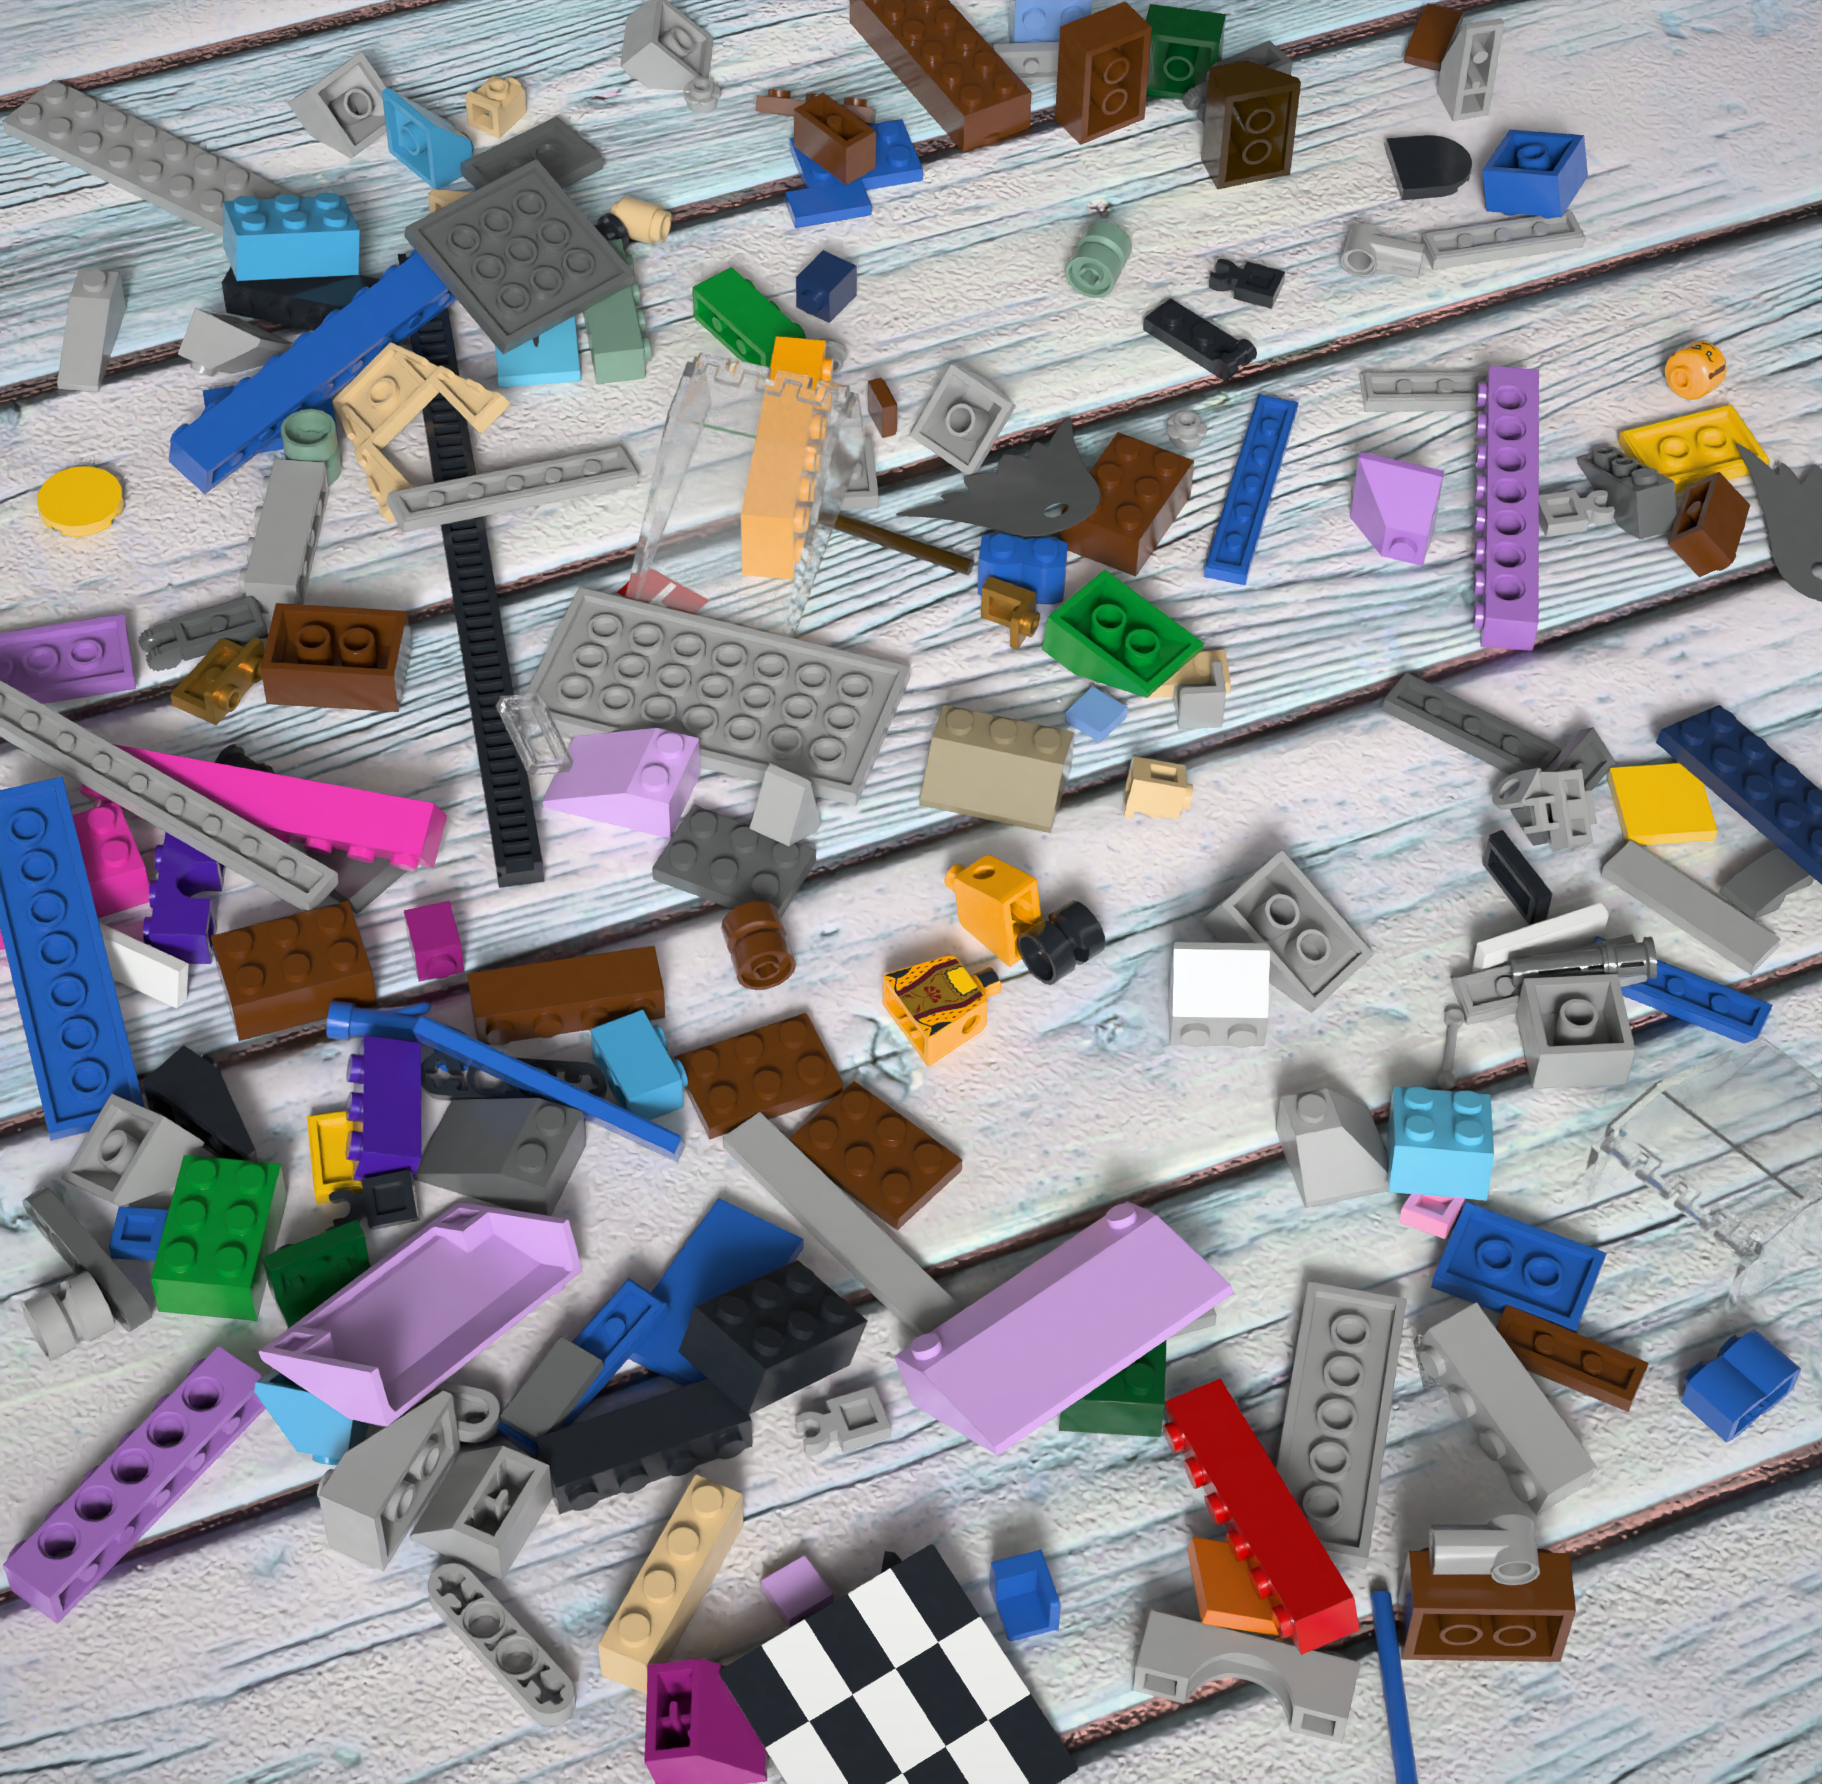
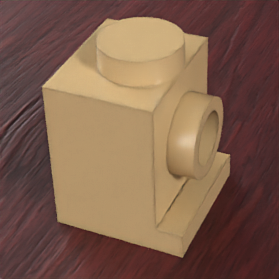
M492 76L475 93L469 91L465 95L468 125L499 139L526 114L525 89L512 77L502 80Z
M1132 756L1123 791L1124 817L1133 819L1134 812L1136 811L1152 818L1170 817L1179 819L1181 810H1189L1193 795V784L1187 783L1186 765Z

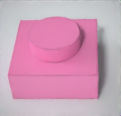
M1411 1193L1402 1206L1400 1223L1419 1229L1424 1233L1446 1239L1458 1221L1466 1199Z

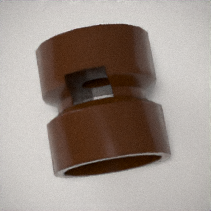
M755 901L739 905L728 912L722 920L721 929L731 954L732 964L739 984L746 989L765 990L778 986L788 980L795 971L796 962L790 944L785 939L786 932L777 907L768 902Z

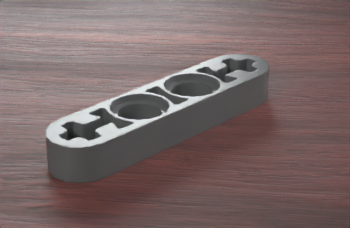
M43 1186L22 1200L23 1206L33 1224L73 1271L79 1274L86 1270L91 1274L99 1286L113 1317L126 1331L131 1332L152 1318L151 1310L139 1290L48 1187Z

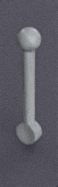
M1456 1008L1449 1009L1445 1015V1024L1448 1026L1443 1072L1437 1077L1438 1085L1444 1090L1453 1088L1456 1083L1455 1075L1452 1073L1458 1028L1464 1022V1013Z

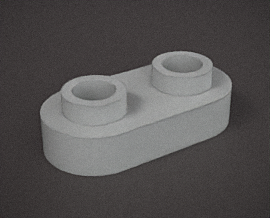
M448 1381L441 1383L403 1414L404 1416L444 1390L453 1395L459 1441L468 1443L484 1442L497 1433V1426L501 1423L499 1402L491 1392ZM472 1418L483 1419V1421L479 1423H468V1421Z

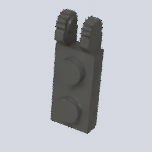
M250 596L170 619L168 623L144 630L143 633H140L138 641L142 650L148 652L146 661L149 668L159 672L164 669L176 668L182 660L187 661L206 655L221 638L243 645L249 643L254 637L258 639L267 638L268 630L255 598Z

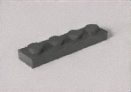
M1407 672L1384 699L1382 711L1510 775L1535 768L1545 771L1561 753V748Z

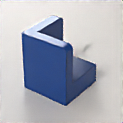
M1042 1550L991 1562L989 1589L1007 1640L1012 1642L1058 1630L1061 1604Z

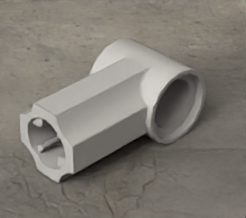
M1361 223L1355 225L1349 231L1341 264L1346 272L1356 277H1365L1374 271H1380L1418 279L1425 244L1385 237L1377 227Z
M1504 1514L1491 1519L1487 1525H1431L1429 1532L1430 1569H1432L1433 1574H1491L1496 1582L1504 1585L1529 1583L1540 1574L1534 1521L1523 1514Z

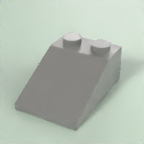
M1280 850L1259 866L1200 920L1220 943H1269V983L1310 1013L1316 1010L1374 955L1283 850Z
M444 1390L389 1426L347 1451L335 1469L326 1471L319 1483L317 1497L320 1501L323 1516L322 1522L325 1525L329 1548L384 1572L460 1450L453 1395Z

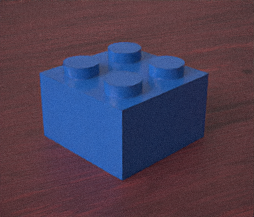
M1509 130L1482 169L1486 210L1488 212H1500L1508 216L1525 214L1537 215L1545 219L1562 218L1588 177L1584 135Z

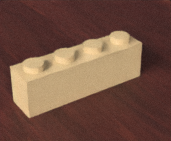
M695 1474L598 1644L602 1676L647 1695L648 1665L669 1661L744 1525L742 1493Z

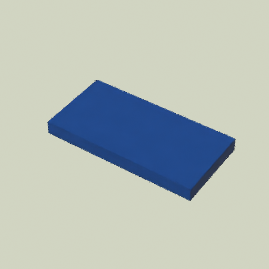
M718 1199L651 1293L667 1304L669 1313L630 1356L629 1360L683 1387L707 1379L706 1376L678 1352L695 1306L794 1262L804 1249V1239L726 1201Z

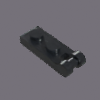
M1171 298L1144 318L1143 330L1222 380L1230 379L1238 372L1240 365H1248L1257 356L1256 348L1249 340L1235 339Z

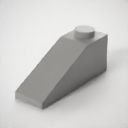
M1501 18L1464 24L1442 61L1437 93L1452 121L1489 115L1504 26Z
M79 269L69 298L57 380L58 389L100 391L126 311L120 272Z

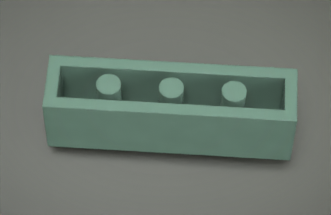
M622 239L607 240L634 272L632 254H624ZM637 281L583 311L596 384L645 379L644 362L652 361L649 336L641 337V334L646 333L643 309L635 308V306H640Z

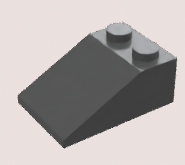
M539 1098L452 1100L422 1155L414 1180L511 1210L551 1216L586 1147L583 1112Z

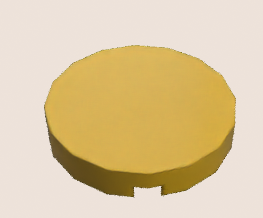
M91 466L72 467L57 472L43 483L38 491L37 507L43 523L51 530L54 527L61 530L62 535L70 537L90 536L112 525L111 520L117 514L120 517L124 508V496L117 478L106 470Z

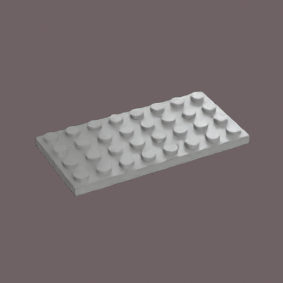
M579 587L517 709L519 723L572 736L660 728L699 738L701 768L763 782L766 769L771 763L810 780L814 796L857 806L910 680V666Z

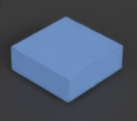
M1092 686L1066 711L1065 722L1101 743L1127 718L1128 707Z

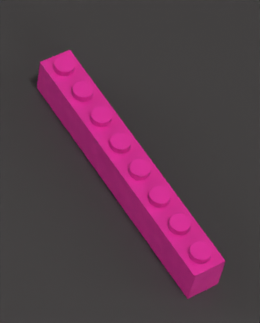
M113 744L288 845L290 841L303 843L306 850L322 855H331L332 849L347 852V857L365 863H374L375 857L390 860V865L407 871H417L418 865L434 868L447 820V815L434 803ZM82 784L80 793L95 803L93 808L113 802Z

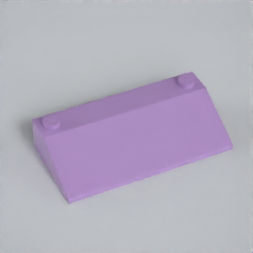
M1126 1201L1123 1204L1112 1207L1104 1217L930 1333L914 1339L909 1347L895 1355L894 1358L913 1406L994 1454L999 1455L1228 1298L1234 1292L1231 1284L1158 1215Z
M457 1202L259 1350L261 1360L348 1419L371 1423L378 1427H387L401 1418L406 1411L549 1297L561 1292L569 1281L583 1271L569 1219Z

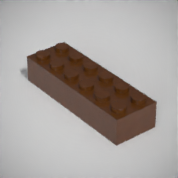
M850 0V24L962 152L982 146L983 138H986L987 135L1000 133L1001 139L1030 128L1031 90L949 0Z

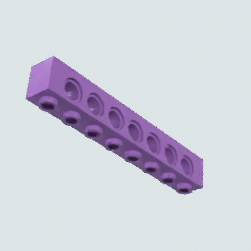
M1489 366L1486 383H1478L1476 407H1483L1484 411L1483 413L1478 412L1476 423V437L1483 438V443L1477 444L1475 468L1483 469V474H1477L1475 499L1482 500V506L1476 507L1474 530L1482 532V538H1476L1474 563L1481 564V570H1476L1473 594L1474 596H1481V603H1475L1473 628L1481 629L1480 647L1533 651L1539 623V369Z

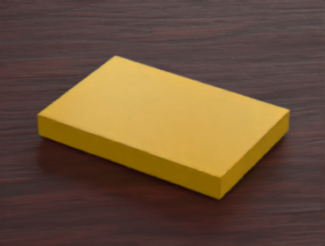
M1732 404L1621 431L1618 439L1619 445L1627 456L1636 458L1638 462L1649 468L1656 469L1658 473L1675 481V493L1685 491L1687 486L1717 472H1720L1727 480L1749 475L1750 472L1738 450L1737 443L1754 453L1765 464L1769 465L1770 461Z

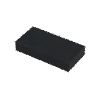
M1504 830L1490 834L1483 866L1529 925L1547 920L1553 893Z

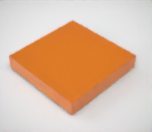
M1193 1537L1187 1552L1201 1623L1281 1637L1270 1614V1608H1273L1268 1598L1259 1600L1252 1588L1247 1572L1250 1570L1247 1562L1244 1560L1238 1563L1227 1542Z

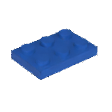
M903 120L884 121L868 125L876 131V168L856 180L862 179L866 190L923 181V168ZM794 137L790 138V152L804 189L842 183L794 147Z
M1465 1202L1433 1276L1431 1288L1471 1303L1477 1302L1479 1306L1503 1314L1506 1305H1509L1576 1333L1607 1253Z

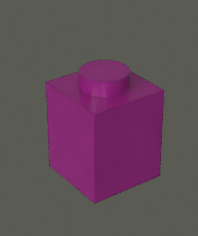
M450 901L404 910L407 938L418 982L430 979H443L450 975L464 973L461 941Z

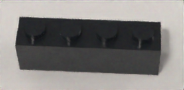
M230 267L222 281L226 313L314 331L322 325L323 320L331 311L335 309L342 310L351 303L353 297L363 287L371 288L380 279L362 275L237 281Z
M707 1378L535 1438L538 1461L548 1464L550 1467L552 1499L560 1515L571 1510L582 1511L589 1509L597 1504L598 1501L619 1493L629 1494L637 1492L648 1483L670 1475H685L696 1466L719 1458H733L742 1453L744 1449L752 1447V1420L750 1415L745 1413Z

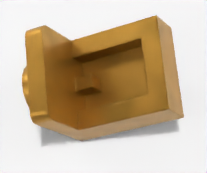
M989 576L982 587L981 618L1009 627L1010 647L1018 650L1027 636L1033 637L1038 628L1040 613L1036 612L1037 593Z

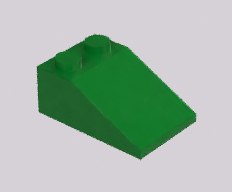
M1104 569L1048 616L1042 650L1075 675L1148 698L1204 649L1205 643Z

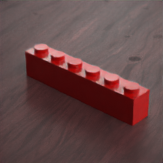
M1221 1378L1165 1401L1169 1423L1162 1425L1167 1443L1174 1454L1181 1451L1184 1455V1469L1193 1488L1198 1489L1202 1487L1207 1494L1204 1496V1501L1214 1524L1217 1526L1224 1523L1227 1528L1226 1539L1235 1560L1238 1563L1244 1560L1247 1562L1250 1568L1247 1571L1248 1577L1259 1600L1268 1598L1273 1608H1270V1614L1281 1638L1284 1639L1290 1636L1299 1653L1303 1655L1360 1630L1355 1598Z

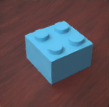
M1393 1086L1387 1129L1389 1192L1487 1200L1494 1158L1491 1095L1478 1094L1473 1091L1430 1090L1419 1086L1410 1088Z

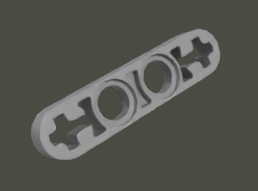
M456 1563L444 1564L436 1568L428 1580V1594L430 1604L438 1616L532 1719L545 1726H557L568 1721L576 1707L574 1684L569 1676L468 1568ZM449 1584L454 1589L461 1586L462 1598L467 1604L463 1611L461 1602L454 1594H443V1586ZM481 1616H491L497 1619L500 1625L493 1634L478 1636L471 1632V1623ZM513 1652H525L532 1657V1664L522 1672H511L503 1666L504 1659ZM540 1676L543 1688L550 1695L554 1696L560 1692L561 1703L555 1705L553 1702L547 1701L542 1704L540 1688L535 1684Z

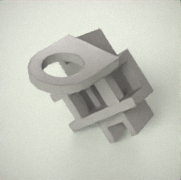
M1540 768L1519 771L1505 778L1494 791L1492 801L1501 810L1530 806L1532 826L1524 827V833L1531 834L1550 831L1553 852L1568 847L1576 849L1593 843L1591 825L1597 824L1592 790L1585 791L1582 769L1542 771ZM1520 782L1517 791L1510 797L1503 799L1506 791L1514 784ZM1546 804H1551L1553 823L1548 821Z

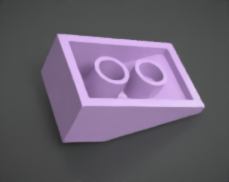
M660 728L574 736L542 801L543 807L671 839L701 774L699 738Z

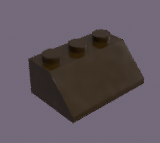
M1247 60L1210 67L1201 161L1217 190L1290 175L1301 87L1298 77Z

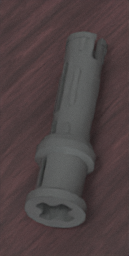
M1651 936L1644 937L1642 942L1614 945L1610 940L1599 944V949L1523 957L1512 956L1510 957L1513 987L1523 985L1524 978L1618 974V977L1646 975L1648 979H1656L1657 959L1654 941Z

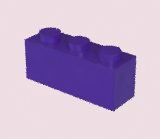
M364 1035L358 1054L351 1053L349 1056L346 1073L347 1082L354 1083V1092L349 1093L346 1107V1120L353 1121V1131H349L345 1152L346 1160H353V1180L361 1181V1179L410 1170L413 1173V1177H415L422 1159L421 1043Z

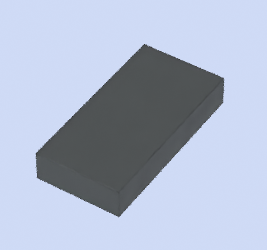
M560 1336L500 1415L502 1422L535 1443V1438L557 1431L604 1369L602 1360Z

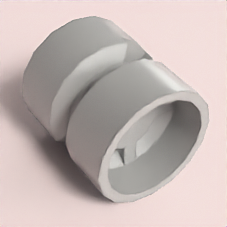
M86 1270L61 1282L60 1291L57 1294L45 1290L21 1302V1307L31 1332L49 1361L76 1349L77 1339L80 1337L92 1341L115 1329V1322L110 1308L94 1278Z

